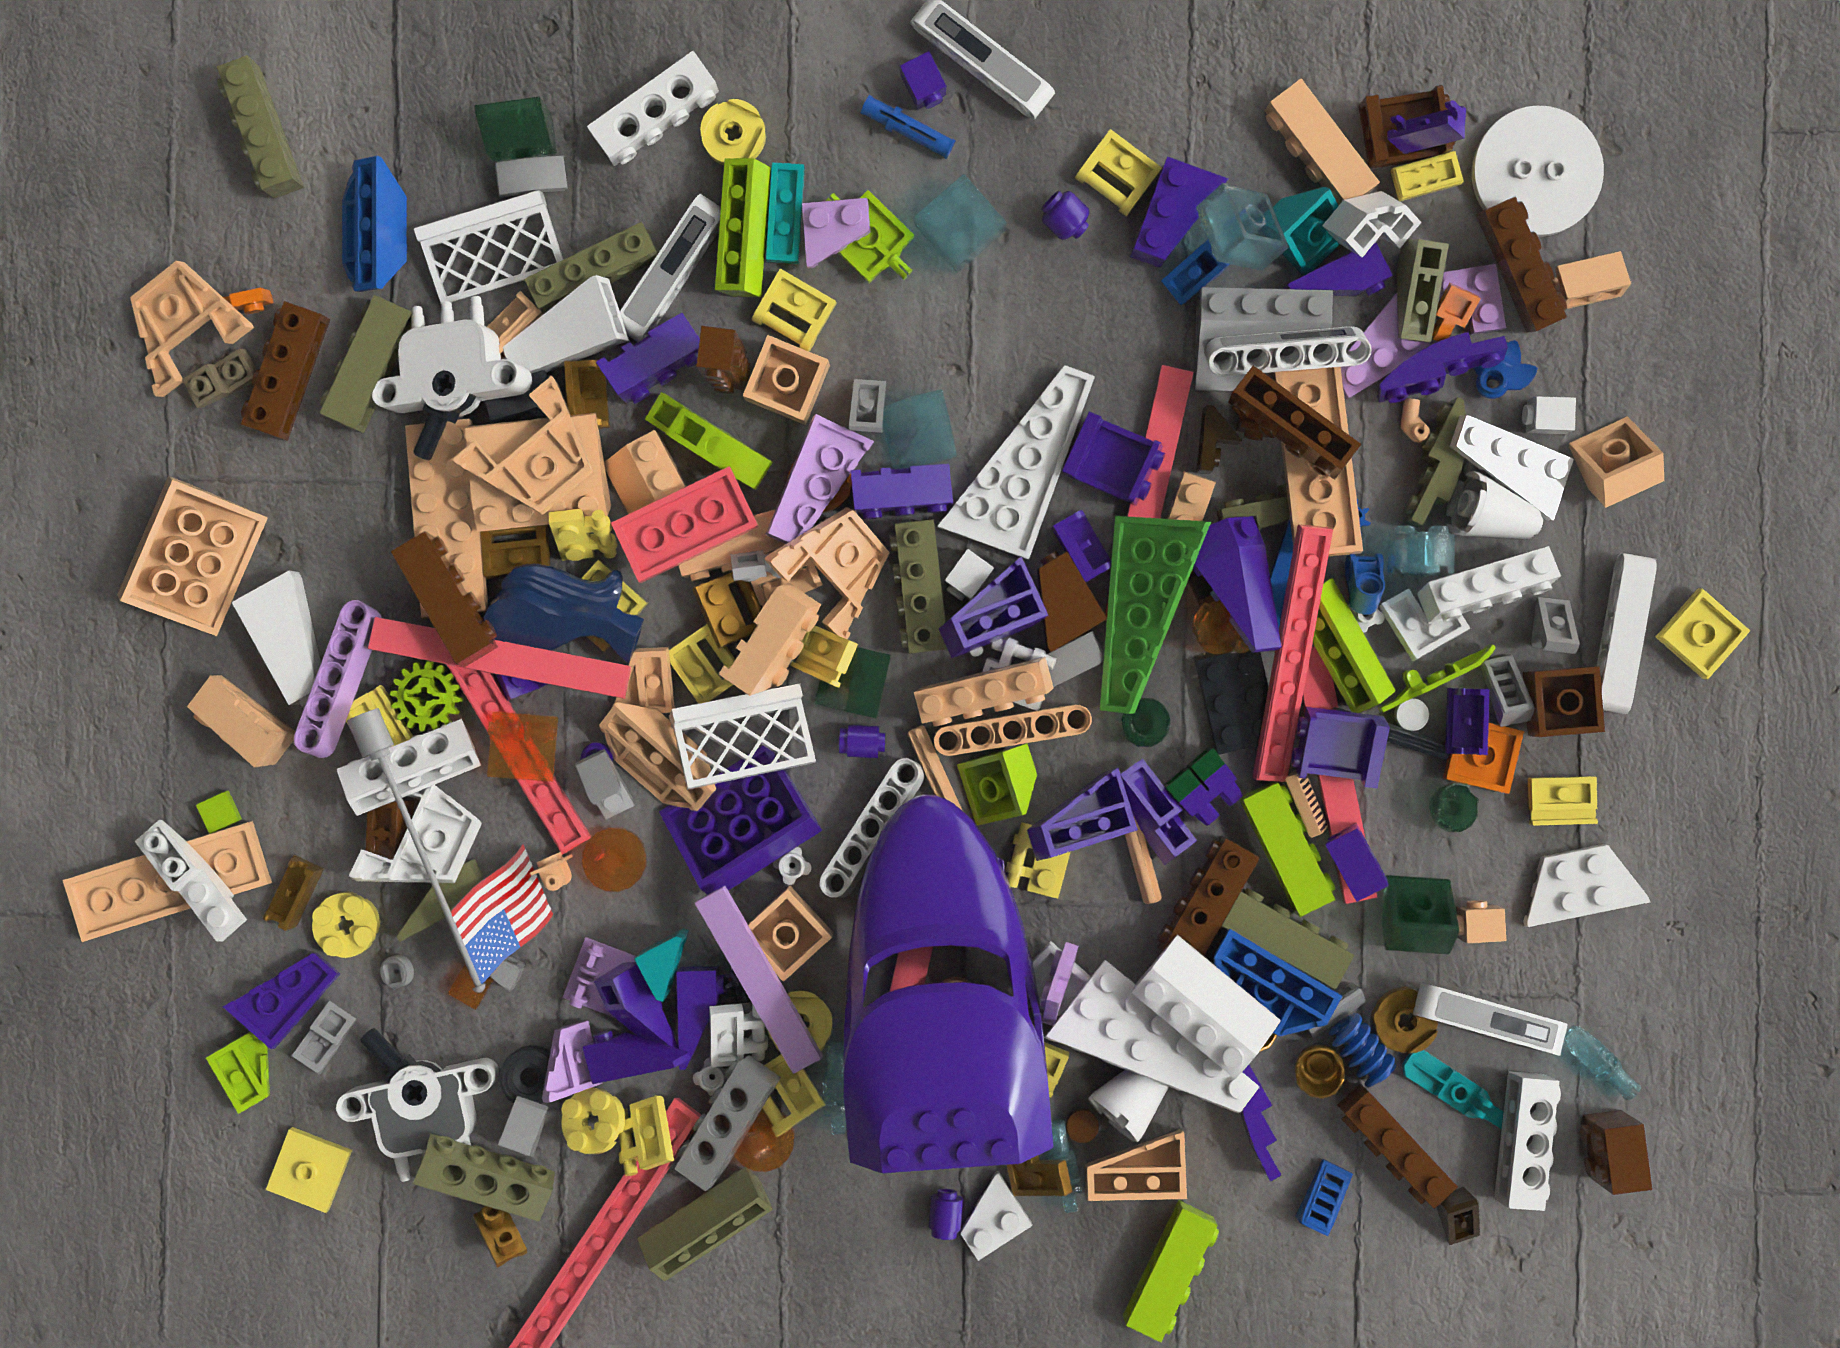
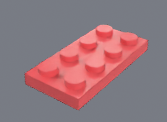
M730 466L611 522L639 583L649 580L759 527Z

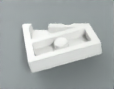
M996 1171L991 1177L988 1187L974 1206L975 1209L965 1221L960 1233L979 1261L1032 1226L1031 1220L1016 1197L1013 1196L1012 1191L999 1171Z

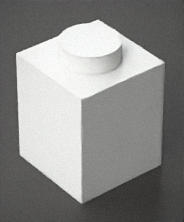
M1537 396L1528 400L1527 405H1524L1522 411V422L1526 425V433L1566 434L1574 431L1576 398Z
M967 549L944 582L949 585L946 591L960 601L965 597L971 600L994 567Z

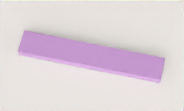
M726 886L697 900L695 905L792 1073L794 1074L819 1061L823 1057L820 1049Z

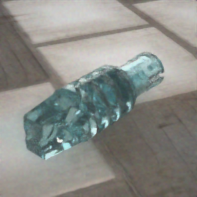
M1572 1025L1565 1034L1564 1044L1575 1058L1599 1081L1608 1082L1626 1101L1633 1099L1637 1095L1632 1089L1640 1092L1641 1085L1635 1082L1622 1069L1621 1061L1597 1038L1576 1025Z
M844 1042L826 1043L827 1072L823 1076V1098L826 1104L824 1106V1117H831L832 1134H845L847 1130L843 1098Z
M1065 1120L1051 1121L1053 1148L1048 1152L1047 1160H1066L1072 1192L1062 1196L1065 1213L1077 1212L1076 1193H1081L1083 1190L1076 1154L1069 1147Z

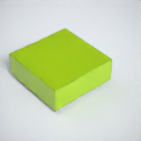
M229 791L220 793L196 805L209 834L220 831L242 820Z

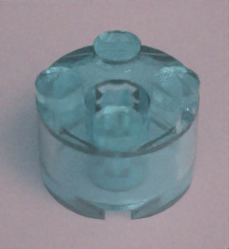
M1395 526L1394 533L1388 534L1387 574L1394 575L1395 569H1401L1402 576H1440V570L1448 569V576L1454 575L1455 534L1449 533V527L1429 526L1428 532H1415L1414 526Z

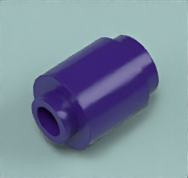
M848 725V728H840L839 754H847V757L878 758V752H885L886 733L879 732V726Z
M942 1188L938 1189V1193L931 1195L929 1228L931 1229V1236L934 1238L953 1240L957 1238V1232L961 1230L963 1197L957 1195L956 1190Z

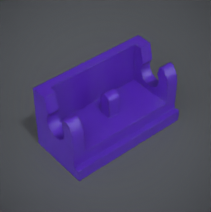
M1452 100L1445 102L1447 110L1405 120L1400 115L1392 116L1390 120L1397 126V131L1394 129L1388 131L1387 139L1404 154L1465 139L1466 108L1459 106Z
M1083 510L1074 513L1051 527L1064 552H1068L1085 582L1111 568L1112 560H1110Z
M1447 688L1445 753L1488 755L1490 689Z
M1357 823L1328 838L1329 841L1325 845L1356 902L1389 886L1387 877Z

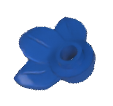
M1516 340L1507 342L1508 349L1504 361H1501L1498 365L1491 368H1482V366L1473 368L1478 375L1476 380L1477 390L1483 397L1496 399L1503 396L1507 390H1522L1535 378L1538 368L1531 364H1521V351ZM1495 379L1499 385L1496 388H1490L1486 384L1487 381Z

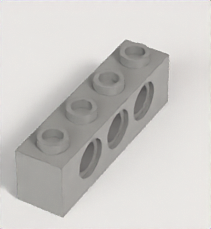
M750 1055L739 1062L735 1060L725 1073V1077L728 1079L723 1088L719 1087L709 1100V1104L712 1107L707 1115L703 1113L693 1127V1130L696 1131L691 1141L688 1139L677 1154L681 1159L676 1165L675 1170L704 1191H707L719 1181L781 1078ZM737 1088L745 1093L746 1101L739 1099L736 1093ZM721 1115L729 1120L730 1127L722 1124ZM705 1141L712 1145L713 1154L705 1148Z

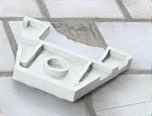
M432 785L407 795L420 800L412 822L438 883H455L482 823L449 795L445 794L437 786ZM408 828L393 860L361 849L349 874V877L355 881L431 883Z

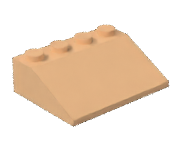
M596 413L570 415L593 473L543 515L469 472L471 502L477 532L549 524V512L582 509L585 517L592 516L595 510H602L605 516H608L611 509V501ZM541 418L465 427L466 447L476 440L498 465L550 422V419Z
M168 476L118 591V598L124 603L217 636L268 518L203 489Z

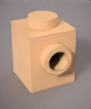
M1484 900L1467 901V906L1457 907V915L1453 918L1454 932L1459 936L1460 940L1466 943L1506 941L1505 908L1497 905H1487V901Z

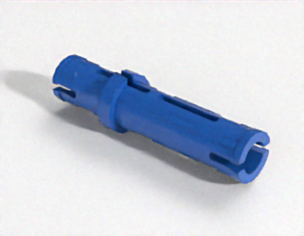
M871 95L867 97L860 112L862 115H866L886 126L885 130L890 133L894 130L917 144L936 152L945 159L948 158L956 140L902 113L903 109L898 106L893 108L873 98ZM881 113H884V114H886V115L892 117L893 119H891V118H889V117H887V116H885V115H883V114H881ZM912 129H914V130H916V131H918V132H920V133H922V134H924V135L930 137L931 139H933V140H935V141L930 140L929 138H927V137H925V136H923V135H921V134H919V133L913 131Z

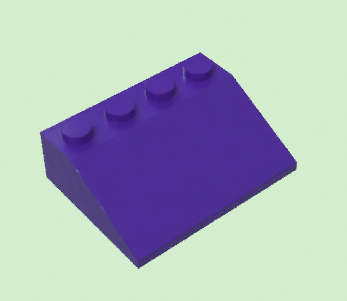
M761 746L756 750L752 759L761 765H768L772 763L776 754L765 746ZM739 760L728 767L727 770L730 772L739 771L745 760ZM748 763L745 769L754 768V766ZM785 769L715 784L716 790L697 812L689 808L672 805L659 811L699 888L707 895L723 886H726L729 891L823 831Z

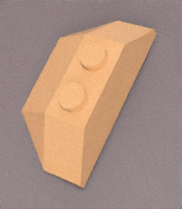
M617 702L599 724L601 731L605 733L606 742L614 761L662 803L689 808L697 812L716 790L715 784L687 790L674 729L671 727L670 720L660 711ZM683 733L684 742L697 750L699 746ZM701 749L700 753L707 757L706 752ZM687 751L688 760L690 761L693 754ZM698 757L690 766L693 780L706 778L711 772L710 765Z

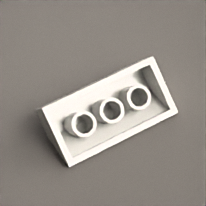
M1178 935L1138 980L1131 992L1234 1079L1256 1057L1281 1021Z

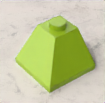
M1028 743L957 764L976 826L1027 813L1037 777Z

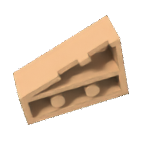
M791 584L776 587L753 621L757 626L748 642L741 639L736 649L741 651L731 667L723 666L719 675L749 696L782 685L789 674V670H787L788 665L803 649L804 643L801 641L806 632L811 631L818 621L819 616L817 612L821 604Z
M1179 1129L1084 1164L1085 1198L1088 1201L1187 1199L1184 1131Z

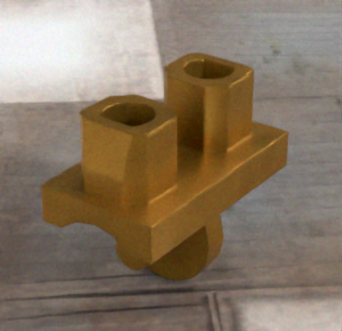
M485 1206L480 1212L473 1214L474 1221L497 1268L512 1258L528 1253L509 1212Z

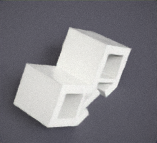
M1380 191L1343 200L1323 224V227L1339 244L1363 257L1379 237L1401 248L1421 224V221L1405 204Z

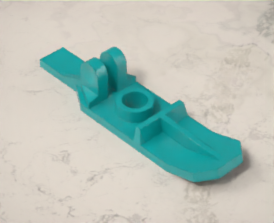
M1425 1050L1408 1054L1402 1063L1404 1076L1465 1116L1481 1118L1482 1120L1484 1118L1502 1129L1504 1111L1493 1105L1485 1089ZM1463 1087L1464 1095L1456 1098L1455 1090Z

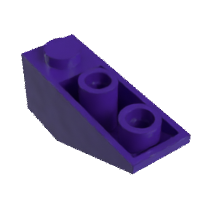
M636 962L622 963L594 981L606 1011L635 1035L679 1049L675 1040V1033L668 1024L662 1010V1003L655 999Z

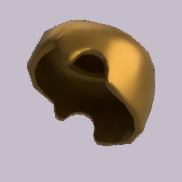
M1315 1044L1302 1050L1296 1059L1295 1076L1297 1085L1303 1092L1310 1097L1324 1099L1335 1095L1342 1086L1345 1073L1343 1060L1333 1048Z

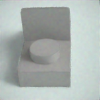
M854 379L849 430L883 432L886 381Z
M1537 598L1531 640L1533 647L1543 648L1545 651L1576 654L1580 643L1569 600Z
M605 749L575 763L591 804H597L605 819L635 806L632 795Z

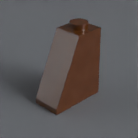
M1057 550L1041 559L1040 561L1043 566L1037 570L1040 598L1048 613V616L1043 619L1045 644L1049 653L1107 619L1068 552L1059 555Z

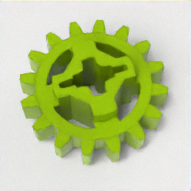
M429 661L426 662L424 669L421 663L417 662L413 663V672L407 668L402 669L401 671L405 678L394 679L393 682L399 688L398 691L390 692V695L397 697L398 701L393 703L391 708H400L401 710L397 719L404 720L408 718V728H414L419 724L420 732H426L429 724L435 730L440 728V721L446 725L452 722L448 715L459 714L460 711L454 706L455 703L463 702L464 699L456 696V691H459L461 688L459 685H453L452 681L455 678L452 673L444 674L446 666L439 665L434 670V662ZM421 676L418 684L412 689H408L412 681ZM438 679L445 686L446 692H443L437 685ZM427 692L432 694V696H438L439 699L426 701L421 699V697H415V694ZM407 701H410L416 708V713L412 712ZM441 704H446L437 716L432 717L437 707Z

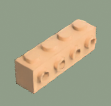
M1046 657L924 686L915 691L914 696L922 724L932 722L935 727L952 722L951 717L963 714L964 719L980 716L983 714L982 709L994 707L995 712L1007 710L1014 707L1013 702L1025 699L1026 704L1045 700L1044 694L1049 693L1054 687Z

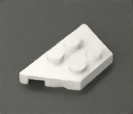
M1600 844L1540 857L1537 868L1538 878L1533 884L1530 894L1532 901L1528 915H1525L1523 922L1524 926L1532 927L1649 903L1650 900L1611 848L1606 844Z

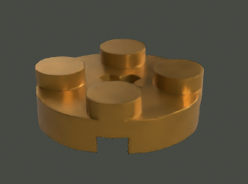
M1407 986L1395 988L1385 993L1372 1010L1371 1019L1376 1035L1385 1046L1397 1052L1417 1053L1427 1048L1436 1038L1438 1021L1413 1015L1410 1019L1411 1027L1407 1028L1404 1025L1399 1027V1016L1402 1013L1406 1015L1413 1014L1418 990Z

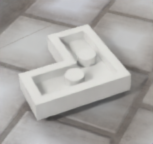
M1410 589L1403 591L1379 606V609L1384 613L1386 620L1412 661L1419 659L1470 629L1463 616L1449 622L1438 620L1428 623L1425 613Z

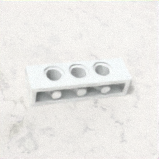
M692 51L593 121L587 128L614 166L618 163L625 164L636 156V151L645 144L649 146L660 140L663 136L662 132L670 126L677 127L689 118V113L698 106L704 108L712 103L716 98L715 94L719 90L715 80L695 52ZM687 87L690 89V92L685 98L678 99L674 97L676 89ZM656 105L663 107V112L660 116L652 118L647 115L651 107ZM628 124L636 125V132L632 136L626 137L621 135L624 126Z
M462 719L449 722L438 729L423 735H416L408 741L389 747L390 754L384 756L402 798L481 766L471 737ZM370 756L360 760H353L337 769L346 799L357 816L395 801L378 759L371 761Z
M1508 1071L1494 1200L1507 1208L1545 1211L1546 1200H1548L1550 1195L1548 1179L1549 1170L1553 1165L1554 1159L1552 1143L1553 1136L1557 1131L1555 1116L1561 1091L1559 1081L1545 1074ZM1536 1103L1535 1111L1530 1114L1532 1105ZM1532 1135V1142L1526 1146L1528 1138ZM1529 1168L1528 1175L1523 1178L1524 1171Z

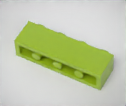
M724 158L715 290L732 297H761L771 167L754 158Z
M1333 578L1325 581L1322 588L1313 644L1351 712L1361 713L1381 704L1396 690Z
M1271 781L1243 795L1239 801L1293 912L1302 917L1334 901L1335 898L1331 891L1336 889L1327 872L1322 873L1317 863L1321 861L1320 854L1313 843L1308 844L1303 834L1307 830L1299 814L1294 816L1289 804L1293 800L1286 786H1280L1278 782Z
M1178 1200L1123 1313L1127 1327L1158 1342H1162L1165 1334L1170 1335L1176 1323V1316L1174 1315L1179 1305L1183 1306L1190 1295L1191 1288L1188 1286L1193 1276L1197 1277L1202 1271L1205 1262L1203 1255L1207 1247H1212L1218 1237V1224L1213 1216Z

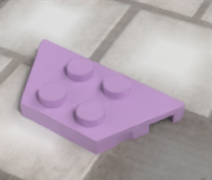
M1066 942L1063 951L1056 950L1049 974L1054 976L1052 982L1046 981L1039 1006L1045 1008L1042 1023L1051 1026L1056 1023L1079 947L1077 945Z

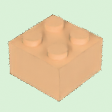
M767 335L743 397L747 402L806 425L830 367L829 360Z
M790 885L748 923L772 968L783 982L833 936V931Z

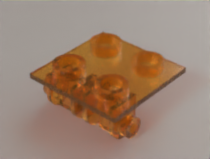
M492 712V721L489 722L488 726L490 747L487 777L553 782L558 717Z

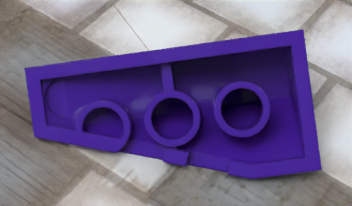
M1254 517L1226 518L1210 525L1193 566L1194 572L1198 577L1204 576L1213 589L1210 592L1211 596L1216 602L1221 600L1231 614L1229 621L1252 653L1279 650L1282 646L1266 549Z

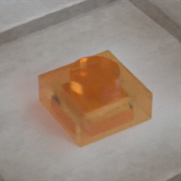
M464 965L448 994L476 1010L494 980L488 977L484 982L485 989L477 993L473 991L475 985L467 966Z

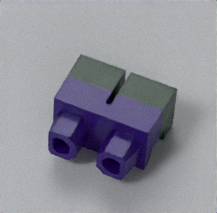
M1212 747L1206 748L1187 764L1189 769L1183 768L1164 784V787L1184 811L1192 817L1195 816L1206 826L1210 825L1219 816V813L1209 803L1219 795L1229 807L1243 797L1239 787L1234 782L1237 780L1236 776ZM1194 775L1198 777V779L1204 784L1206 789L1202 786V784L1196 779Z

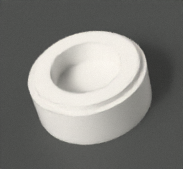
M1410 699L1396 706L1394 718L1399 727L1416 731L1423 728L1428 722L1429 711L1421 700Z

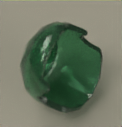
M1141 698L1135 713H1123L1121 718L1124 737L1137 747H1153L1161 743L1168 735L1171 727V719L1166 706L1154 698Z
M1460 782L1448 783L1439 787L1430 798V815L1433 821L1444 831L1452 833L1462 832L1470 828L1478 817L1479 799L1470 791L1469 784Z

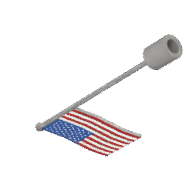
M379 708L347 720L362 758L370 756L371 761L379 760L475 985L473 991L480 993L485 989L484 982L508 956L535 937L553 916L537 875L531 876L530 872L534 871L526 849L521 844L515 854L504 865L473 886L450 910L384 757L390 754L388 748L393 746L394 743Z

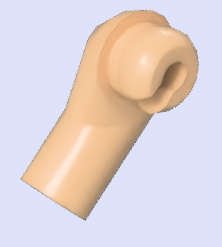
M1406 398L1403 403L1401 429L1413 442L1422 443L1428 439L1430 429L1418 417L1420 400Z

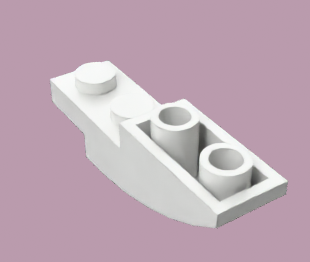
M158 820L135 841L172 891H179L216 941L223 942L247 920L232 901L234 894L221 878L163 820Z

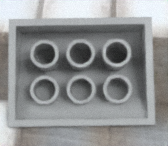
M1202 287L1196 295L1194 391L1233 392L1246 375L1219 376L1212 372L1205 355L1206 346L1212 339L1226 336L1332 328L1333 290ZM1319 344L1315 347L1313 353L1319 354L1324 352L1328 344ZM1285 347L1280 352V355L1288 356L1292 354L1295 347ZM1251 350L1247 358H1257L1262 353V350ZM1219 352L1214 357V360L1224 361L1229 356V353ZM1273 372L1265 373L1267 376L1274 380Z

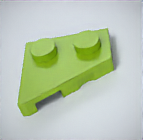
M252 1032L206 1057L238 1114L270 1096L268 1047Z

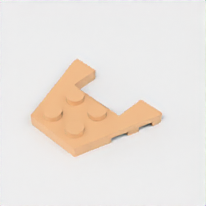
M175 261L130 297L139 336L145 339L148 352L145 360L147 369H152L155 384L152 385V389L156 397H165L183 383V378L171 359L169 351L210 319L213 321L223 341L228 344H234L254 328L252 323L185 262Z
M552 376L529 394L531 399L550 419V422L500 464L497 465L476 440L452 459L461 468L542 515L593 473L559 386Z
M846 507L770 553L764 560L782 579L789 581L809 558L843 596L823 619L822 623L831 633L848 639L851 634L848 632V629L854 617L858 618L863 609L861 602L868 588L872 590L890 552L853 509Z

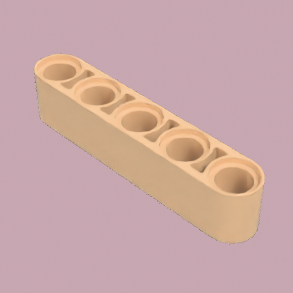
M1066 705L947 725L936 731L934 745L939 753L953 756L1078 735L1089 729L1092 717L1086 707ZM1079 710L1083 713L1084 723L1081 727L1072 728L1068 724L1067 717L1071 711ZM1042 715L1049 716L1053 722L1052 729L1045 734L1039 733L1035 727L1036 720ZM1017 721L1020 724L1021 732L1017 738L1008 739L1004 736L1003 727L1007 722ZM984 726L988 729L989 738L985 743L976 744L972 741L971 732L975 727ZM946 731H951L957 736V744L950 750L943 749L939 745V737Z

